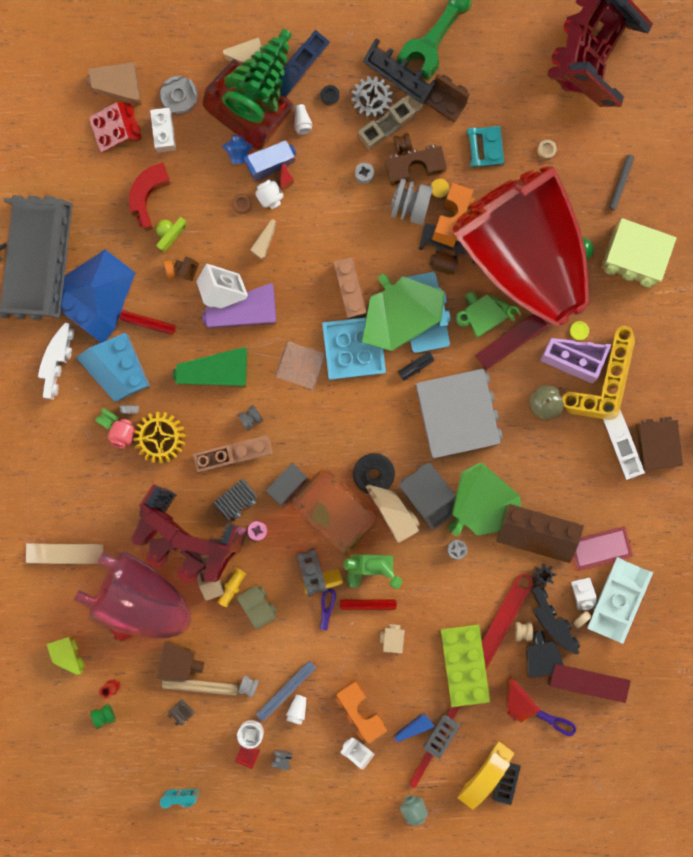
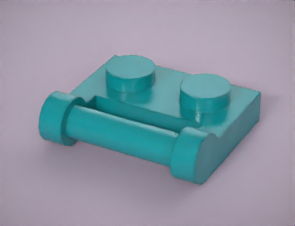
M500 126L469 128L466 130L470 142L471 168L504 165ZM479 135L482 136L484 160H479L477 136Z
M169 789L161 798L160 805L163 808H169L171 804H181V807H192V804H196L199 798V789Z

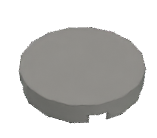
M183 76L170 77L164 82L160 90L161 103L165 108H170L173 114H185L192 110L197 103V88L190 79Z

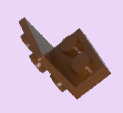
M437 74L435 77L437 84L425 104L455 123L466 107L470 94L465 87L452 83L448 76Z

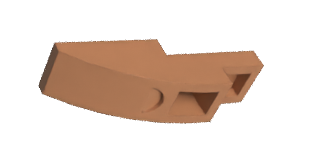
M269 435L194 453L193 457L197 472H202L273 454Z

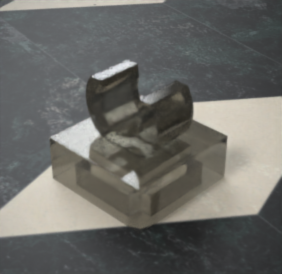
M181 699L168 711V717L173 716L177 721L175 725L180 724L182 726L195 712Z

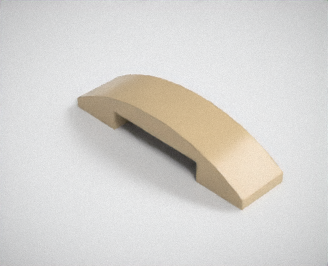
M26 544V563L102 564L104 544Z

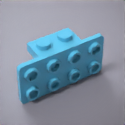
M434 272L407 277L441 290L438 287L437 277ZM444 294V303H447L446 295ZM444 304L441 321L411 341L414 353L444 348L450 345L447 331L450 314L448 310L445 311Z

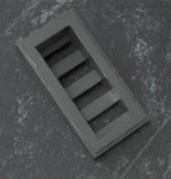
M444 714L424 743L423 748L440 759L459 729L460 724ZM444 722L453 727L452 731L443 726ZM442 729L448 733V737L441 734L439 730ZM438 736L444 740V743L442 744L434 738ZM431 743H434L435 745L440 747V749L436 750L435 748L430 746Z

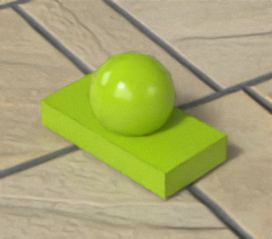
M180 217L174 225L169 220H161L157 223L156 233L162 239L156 246L160 251L165 253L188 226L186 220Z

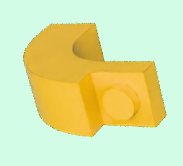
M497 742L483 766L464 785L457 798L472 810L476 808L498 784L508 769L514 752L501 742Z

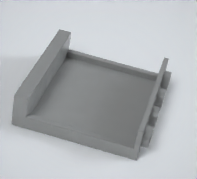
M484 368L415 384L432 459L501 444L500 440L503 439L501 428L497 429L496 421H499L498 413L492 407L494 396L493 392L488 389L490 378L488 372L485 373Z

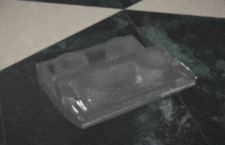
M287 341L275 377L314 390L326 354Z

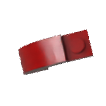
M163 162L144 170L136 178L130 190V212L133 216L139 214V216H136L139 226L143 227L145 231L153 229L147 211V201L150 194L158 188L171 184Z

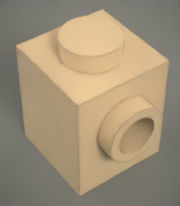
M389 624V627H385L384 631H381L380 643H383V652L403 653L405 630L400 628L401 625Z

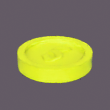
M577 321L570 327V335L575 340H583L589 334L588 325L582 321Z

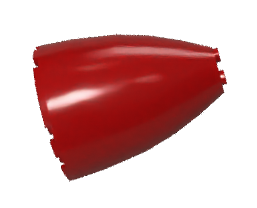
M541 167L540 172L531 170L521 174L519 180H509L471 205L469 213L465 212L458 218V226H453V232L463 247L493 283L521 306L558 326L569 321L568 317L571 314L577 315L582 313L585 307L589 305L587 261L581 230L569 197L554 167Z

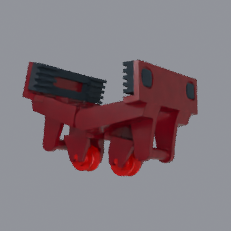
M576 0V4L583 8L579 13L567 17L563 26L564 31L568 33L566 47L555 49L551 61L557 67L550 68L547 75L551 79H555L564 91L584 94L599 107H621L624 96L616 88L612 89L604 81L607 65L605 62L625 28L648 34L653 23L632 0ZM599 22L604 24L597 36H594L592 33Z
M153 484L139 505V516L141 519L131 537L132 543L141 546L149 543V551L146 558L147 562L154 567H160L166 563L170 550L179 551V549H182L180 553L187 557L178 569V577L182 582H194L198 574L206 569L204 579L207 582L219 581L230 559H233L240 553L248 529L226 523L228 527L224 529L227 532L223 531L226 535L221 537L224 540L219 541L211 538L205 540L194 537L174 522L172 516L162 511H167L165 507H169L168 503L171 504L172 501L170 500H174L173 496L176 497L177 495L167 488ZM159 533L164 538L155 539L153 537ZM200 553L208 555L207 565L203 562Z

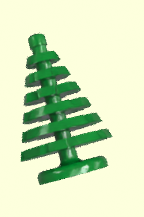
M282 29L279 37L271 38L268 41L269 44H264L260 47V52L256 51L253 53L250 59H246L241 66H238L224 78L227 88L235 87L234 91L225 92L222 101L227 108L241 118L250 122L261 123L264 118L263 111L267 113L277 112V101L281 93L279 89H281L283 80L279 78H283L285 72L283 66L287 62L285 54H288L289 45L286 42L291 38L292 34L290 31Z

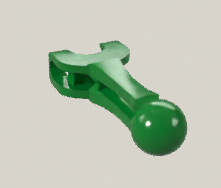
M448 0V5L436 25L423 38L407 41L398 54L397 61L402 63L404 59L409 62L414 58L423 59L425 63L421 69L424 72L422 78L430 80L439 68L437 50L444 35L459 18V15L466 13L470 9L472 0Z

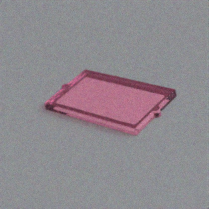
M625 526L581 537L573 556L578 571L615 562L617 557L621 559L633 557L630 547L631 540L628 539Z

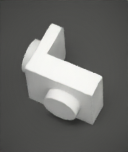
M586 578L571 582L577 602V610H590L595 607L597 597L591 579Z
M353 737L343 744V749L340 752L360 769H364L375 755L362 742Z

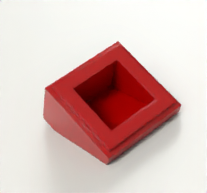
M286 164L281 165V190L294 184L293 177Z

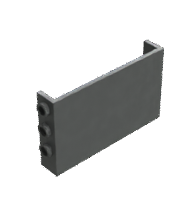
M12 195V198H4L5 203L12 205L0 317L10 318V315H14V318L26 319V316H30V319L42 320V317L60 318L73 203L63 199H56L52 196H44V199H40L37 196H28L27 199L17 195Z

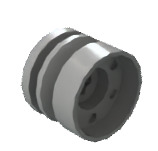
M401 179L393 196L391 217L396 218L399 210L402 211L400 220H404L406 214L410 213V222L423 226L433 187L420 184L416 192L413 191L414 182L411 181L409 189H405L406 180Z

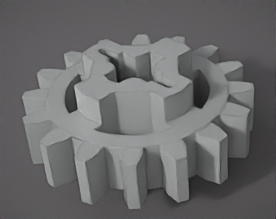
M368 76L366 82L360 79L361 85L355 84L357 91H352L354 98L351 99V102L356 103L354 110L360 109V116L366 113V118L373 115L374 119H376L378 113L383 116V110H389L387 104H392V99H390L392 92H387L390 86H384L385 80L378 82V77L375 76L374 80H371L370 76ZM377 88L381 89L383 94L379 93ZM374 91V98L370 104L369 97L372 95V92ZM359 99H361V101H364V103L366 104V107H364V106L361 104V102H360Z

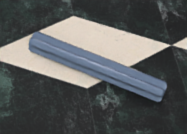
M308 661L257 713V717L261 721H265L316 669L315 665Z

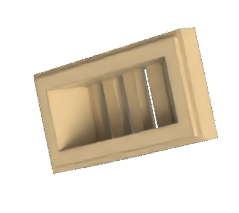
M273 219L268 223L250 249L251 253L262 261L266 257L276 228V221Z

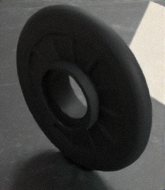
M377 453L361 457L353 469L355 484L360 490L368 494L369 492L365 486L372 485L388 490L395 478V469L392 462L384 455ZM370 470H378L379 477L376 479L370 478L368 475Z

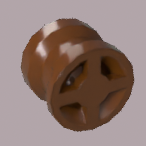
M404 133L400 137L397 135L393 136L397 154L400 155L404 151L413 150L409 133Z

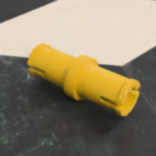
M235 568L229 582H226L224 585V595H221L217 600L220 605L224 607L229 606L234 594L238 593V587L244 576H246L244 571Z

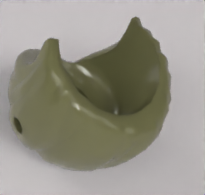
M552 385L537 387L529 398L532 413L541 420L548 421L558 417L564 408V402L559 395V390Z

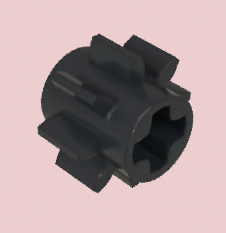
M542 563L541 568L534 567L536 573L531 576L537 578L535 584L542 582L543 587H546L547 582L554 583L551 579L556 574L550 571L553 566L545 568V563ZM543 570L546 573H548V576L545 577V580L539 577V574L543 573Z

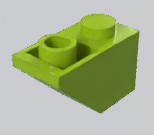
M71 635L47 644L52 663L76 675L84 672L85 663L83 658L78 655L79 645L76 638L73 639Z

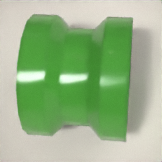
M102 408L101 415L96 417L95 421L110 430L112 423L118 421L119 417Z

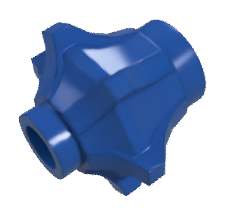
M233 135L228 143L223 144V149L227 151L232 164L246 163L244 157L253 148V144L245 141L243 135Z

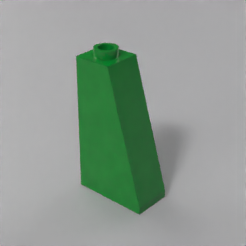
M242 347L176 364V369H173V380H176L177 385L246 387L247 347Z

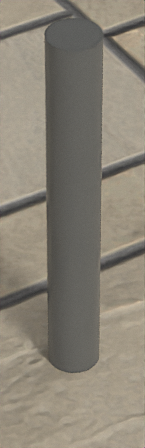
M627 155L609 205L611 210H616L634 160L632 155Z

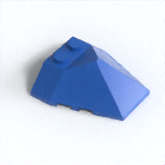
M106 249L64 276L61 312L101 343L106 341L116 328L119 315L122 312L123 304L136 273Z

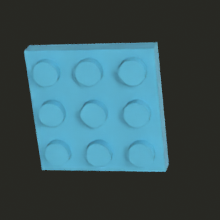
M366 318L322 323L329 380L386 373L383 349L362 343Z

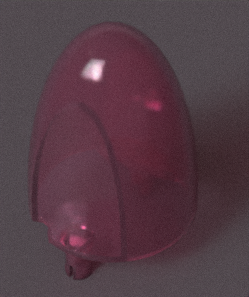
M122 551L116 559L102 552L97 564L108 568L109 571L97 595L93 597L79 589L74 598V601L89 607V621L132 636L151 639L172 638L183 634L191 623L190 609L180 592L155 569L125 551Z

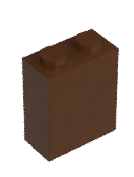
M672 417L660 418V422H653V419L641 420V424L636 425L639 457L644 470L683 466L678 420H672Z

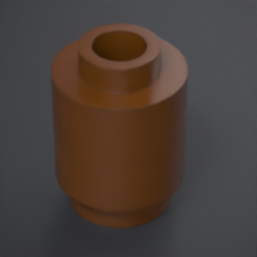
M437 251L436 254L431 255L429 265H432V270L448 275L450 273L454 274L458 265V259H455L452 255Z

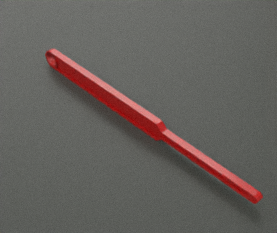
M520 574L516 577L482 639L486 669L533 585L532 578L529 575ZM520 577H527L529 579L530 585L528 588L521 589L518 586ZM464 706L451 707L446 716L453 720L459 708ZM444 722L443 726H445L446 728H449L450 726L446 722ZM442 729L439 730L441 734L445 735V731H443ZM438 736L434 738L441 743V738H439ZM431 743L430 746L437 750L438 746ZM426 751L410 780L412 788L417 786L433 757L428 751Z

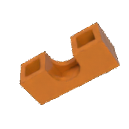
M452 183L444 208L451 210L455 216L448 218L440 215L432 240L454 247L456 241L460 242L453 232V226H458L457 220L467 211V208L471 209L470 206L473 205L475 198H472L474 190Z
M356 680L336 692V702L340 708L344 707L348 712L346 717L351 725L355 723L359 729L356 733L362 741L366 740L369 744L387 732V728L377 712L369 717H364L358 713L357 706L366 699V695Z

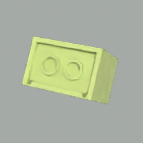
M621 218L614 226L600 268L605 269L604 272L607 274L615 275L616 273L622 275V278L627 281L636 280L644 287H654L663 279L677 237Z

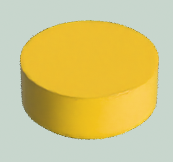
M436 179L432 182V196L437 199L446 197L449 192L448 182L444 179Z

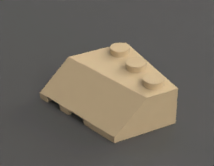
M372 485L365 486L398 543L419 532L417 526L420 524L411 511H407L394 491Z

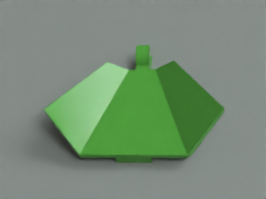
M384 273L378 276L385 291L370 296L362 343L394 351L406 342L416 339L424 334L427 329L441 321L445 292L404 276L394 285H392L390 279Z
M478 463L461 473L451 513L456 519L447 528L456 537L461 533L464 525L469 527L477 536L499 532L506 505L512 504L521 507L520 495L483 463Z

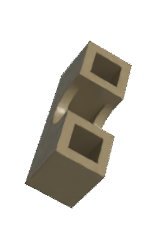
M402 98L390 107L388 112L379 120H373L358 131V138L370 152L413 120L416 112L406 99Z

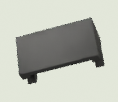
M292 463L272 483L266 492L282 507H285L310 479Z

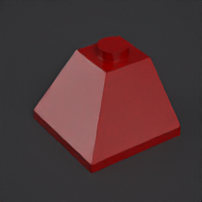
M509 676L507 678L506 707L509 709L507 714L514 721L518 719L522 723L541 709L516 681Z

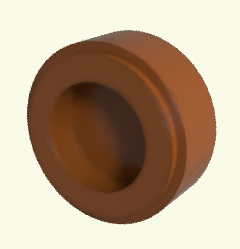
M245 194L236 195L232 201L233 208L237 213L245 214L251 209V200Z

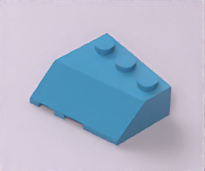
M127 333L90 347L76 356V359L115 402L151 388Z

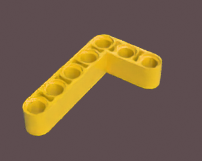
M621 326L615 333L602 395L594 396L575 392L565 393L562 399L564 408L568 413L606 420H613L618 417L635 344V337L630 327ZM625 334L630 335V337L626 340L621 339V337ZM621 352L626 353L625 356L622 358L617 357V355ZM616 370L622 371L618 376L613 375ZM612 388L618 389L614 394L609 393ZM569 401H576L573 406H567ZM589 403L595 404L592 409H586ZM608 406L614 407L611 412H605Z

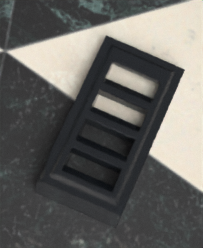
M509 762L508 769L515 770L514 774L505 772L503 776L513 778L512 782L501 778L494 787L491 798L494 801L512 805L521 766ZM500 785H508L510 786V789L500 787ZM499 791L507 793L508 797L498 795Z

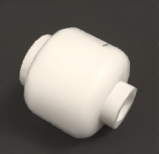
M269 179L257 186L258 190L255 192V195L262 207L267 208L270 206L271 209H274L281 204L280 200L284 195L276 181H270Z

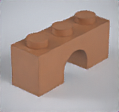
M353 258L334 261V268L347 320L366 316V309Z

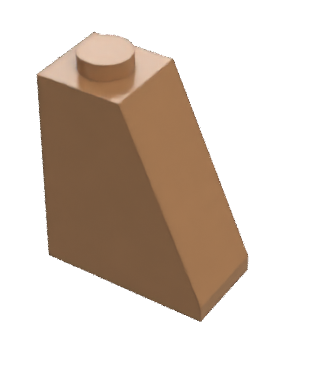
M134 62L89 69V75L86 76L88 87L93 89L94 93L137 105L142 104L137 68Z

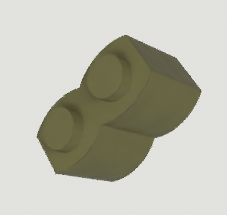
M257 584L236 597L256 630L276 618L275 613L278 612L272 602H267L265 597L268 595L262 586L258 587Z

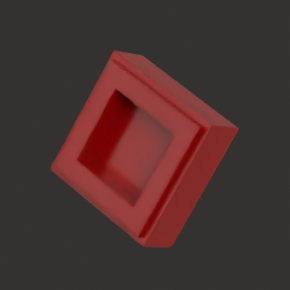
M241 745L235 762L253 769L260 750L256 748L248 749Z

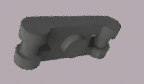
M311 548L305 553H302V551L296 553L308 596H312L318 591H321V593L327 591L315 548ZM312 558L313 562L305 563V560Z

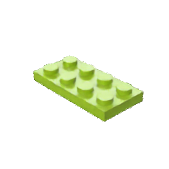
M479 624L441 629L451 707L490 702Z

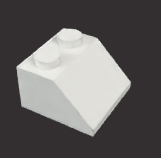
M210 264L205 265L196 281L203 303L209 307L221 309L248 297L240 274Z

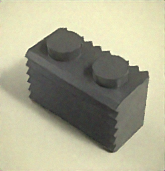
M242 478L213 504L227 521L230 519L235 521L242 515L240 511L243 508L247 507L249 509L257 502L255 498L258 496Z

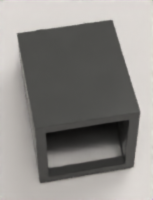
M430 462L421 465L414 474L405 477L399 484L403 493L431 531L453 516L451 513L456 495Z

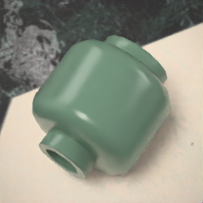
M409 795L403 799L400 805L401 814L407 824L418 826L425 822L428 810L421 797Z

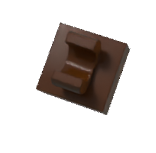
M185 256L183 262L176 260L174 267L180 270L178 273L180 276L193 281L199 263Z

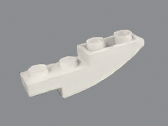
M65 323L52 338L40 365L38 378L45 379L43 398L54 400V396H57L59 385L56 382L57 377L61 375L59 362L67 363V360L71 358L72 348H69L70 340L74 339L75 330L72 329V325L69 323Z
M608 406L605 412H611L614 407ZM621 410L617 418L613 420L603 419L626 480L644 474V469Z

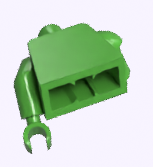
M473 290L464 296L470 306L464 309V311L457 313L456 322L460 326L470 325L474 337L477 339L506 320L508 316L514 321L513 314L518 313L521 315L517 307L511 306L506 301L495 296L489 297L485 295L479 299Z
M352 554L351 558L344 560V569L349 570L346 579L348 587H360L362 575H384L387 579L391 578L389 585L394 589H399L402 585V579L393 574V555Z

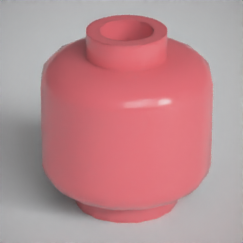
M121 419L112 423L108 434V439L111 441L110 444L112 446L124 449L131 445L135 435V428L129 420Z

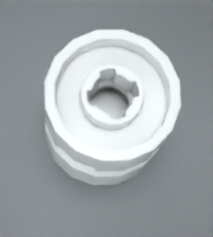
M251 719L243 722L237 733L239 743L248 749L257 747L262 741L264 729L261 723Z

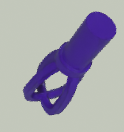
M327 588V591L322 594V618L320 629L322 630L328 629L330 612L336 599V592L331 588ZM331 592L332 601L329 609L326 611V593Z
M541 710L536 715V717L548 722L549 725H552L566 736H573L576 732L575 724L566 719L551 716ZM555 721L571 726L573 728L572 732L563 730L556 725Z

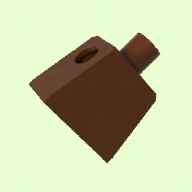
M165 641L157 679L189 680L191 672L203 673L205 662L194 660L196 651L171 641Z

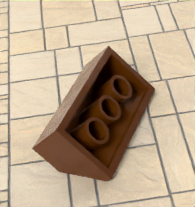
M508 504L504 510L496 542L570 563L579 545L584 525Z

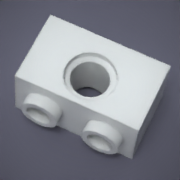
M170 108L150 110L154 145L157 153L176 151Z

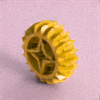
M156 412V418L150 413L148 414L149 421L143 417L142 421L145 424H137L141 431H134L135 434L139 435V438L135 437L133 441H140V444H137L135 448H142L139 455L147 453L145 460H149L152 456V463H156L157 458H159V463L163 464L164 457L167 462H170L171 458L169 455L177 458L175 450L182 452L178 445H185V442L180 441V438H185L186 435L179 434L180 431L184 430V427L177 428L176 426L180 424V421L177 420L173 423L174 416L171 415L167 419L168 414L166 412L163 413L162 418L160 417V412ZM161 422L169 424L174 434H166L163 431ZM156 423L154 433L145 436L147 429ZM159 432L161 435L168 437L164 438L160 444L158 440L150 439L155 438ZM169 440H175L173 446L167 452H164L165 443ZM145 442H154L158 454L151 452Z

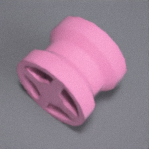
M260 521L251 523L248 527L249 537L253 540H262L267 535V526Z

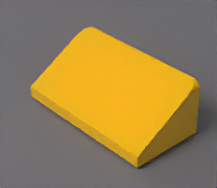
M339 569L322 573L326 588L343 583ZM303 579V584H304L305 593L307 594L306 587H305V583H304V579Z

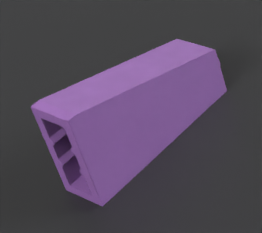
M273 283L248 291L246 299L224 308L206 307V313H202L203 324H207L208 329L277 324Z

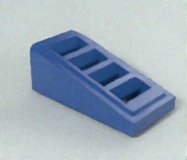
M424 712L394 734V738L399 742L435 726Z

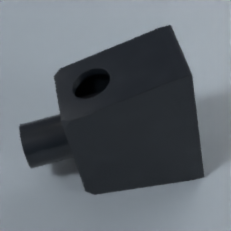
M543 630L533 632L534 643L526 645L527 676L533 678L553 674L555 664L564 665L555 641H545Z

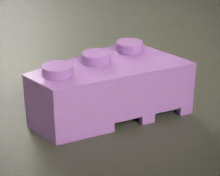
M551 338L545 347L540 361L593 384L600 374L611 344L601 345L593 344L592 342L582 343L575 342L574 340Z

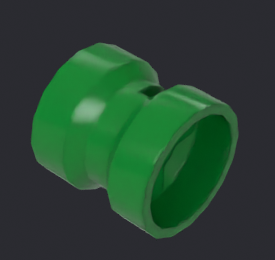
M110 704L104 705L100 710L90 711L96 729L102 728L106 723L116 722L115 714Z

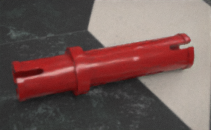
M116 679L107 681L100 688L99 695L101 697L104 696V699L115 695L116 691L120 689V682H117Z

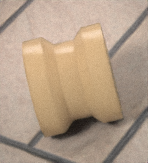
M516 622L515 640L532 642V622H527L526 624Z

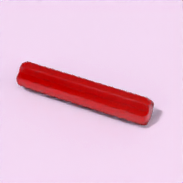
M124 310L120 315V320L169 335L175 333L176 326Z
M395 599L340 600L341 610H396L397 601Z

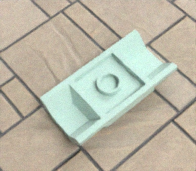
M617 557L594 608V613L587 629L623 644L653 572Z

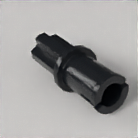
M427 352L415 361L411 360L410 364L397 372L401 379L405 381L433 363L434 358L430 352Z

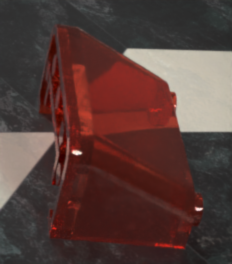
M233 59L206 87L202 104L209 114L237 135H243V139L253 144V148L262 150L292 111L294 104L287 97L280 96L277 101V112L267 113L263 111L264 118L261 123L250 122L232 112L223 103L222 97L225 92L234 91L235 87L228 89L224 83V78L238 66L242 65L241 62Z

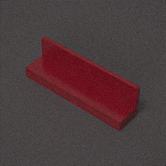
M533 314L481 350L475 357L486 371L548 328L550 324H546L543 318Z
M560 664L554 665L553 674L549 676L547 682L550 687L622 703L627 701L631 683L628 679Z

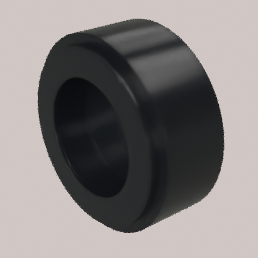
M327 85L321 90V100L324 104L334 105L338 102L340 93L337 87Z

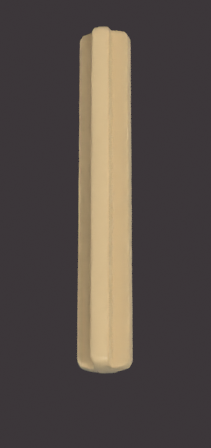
M162 680V688L236 696L239 688L235 684L195 680Z

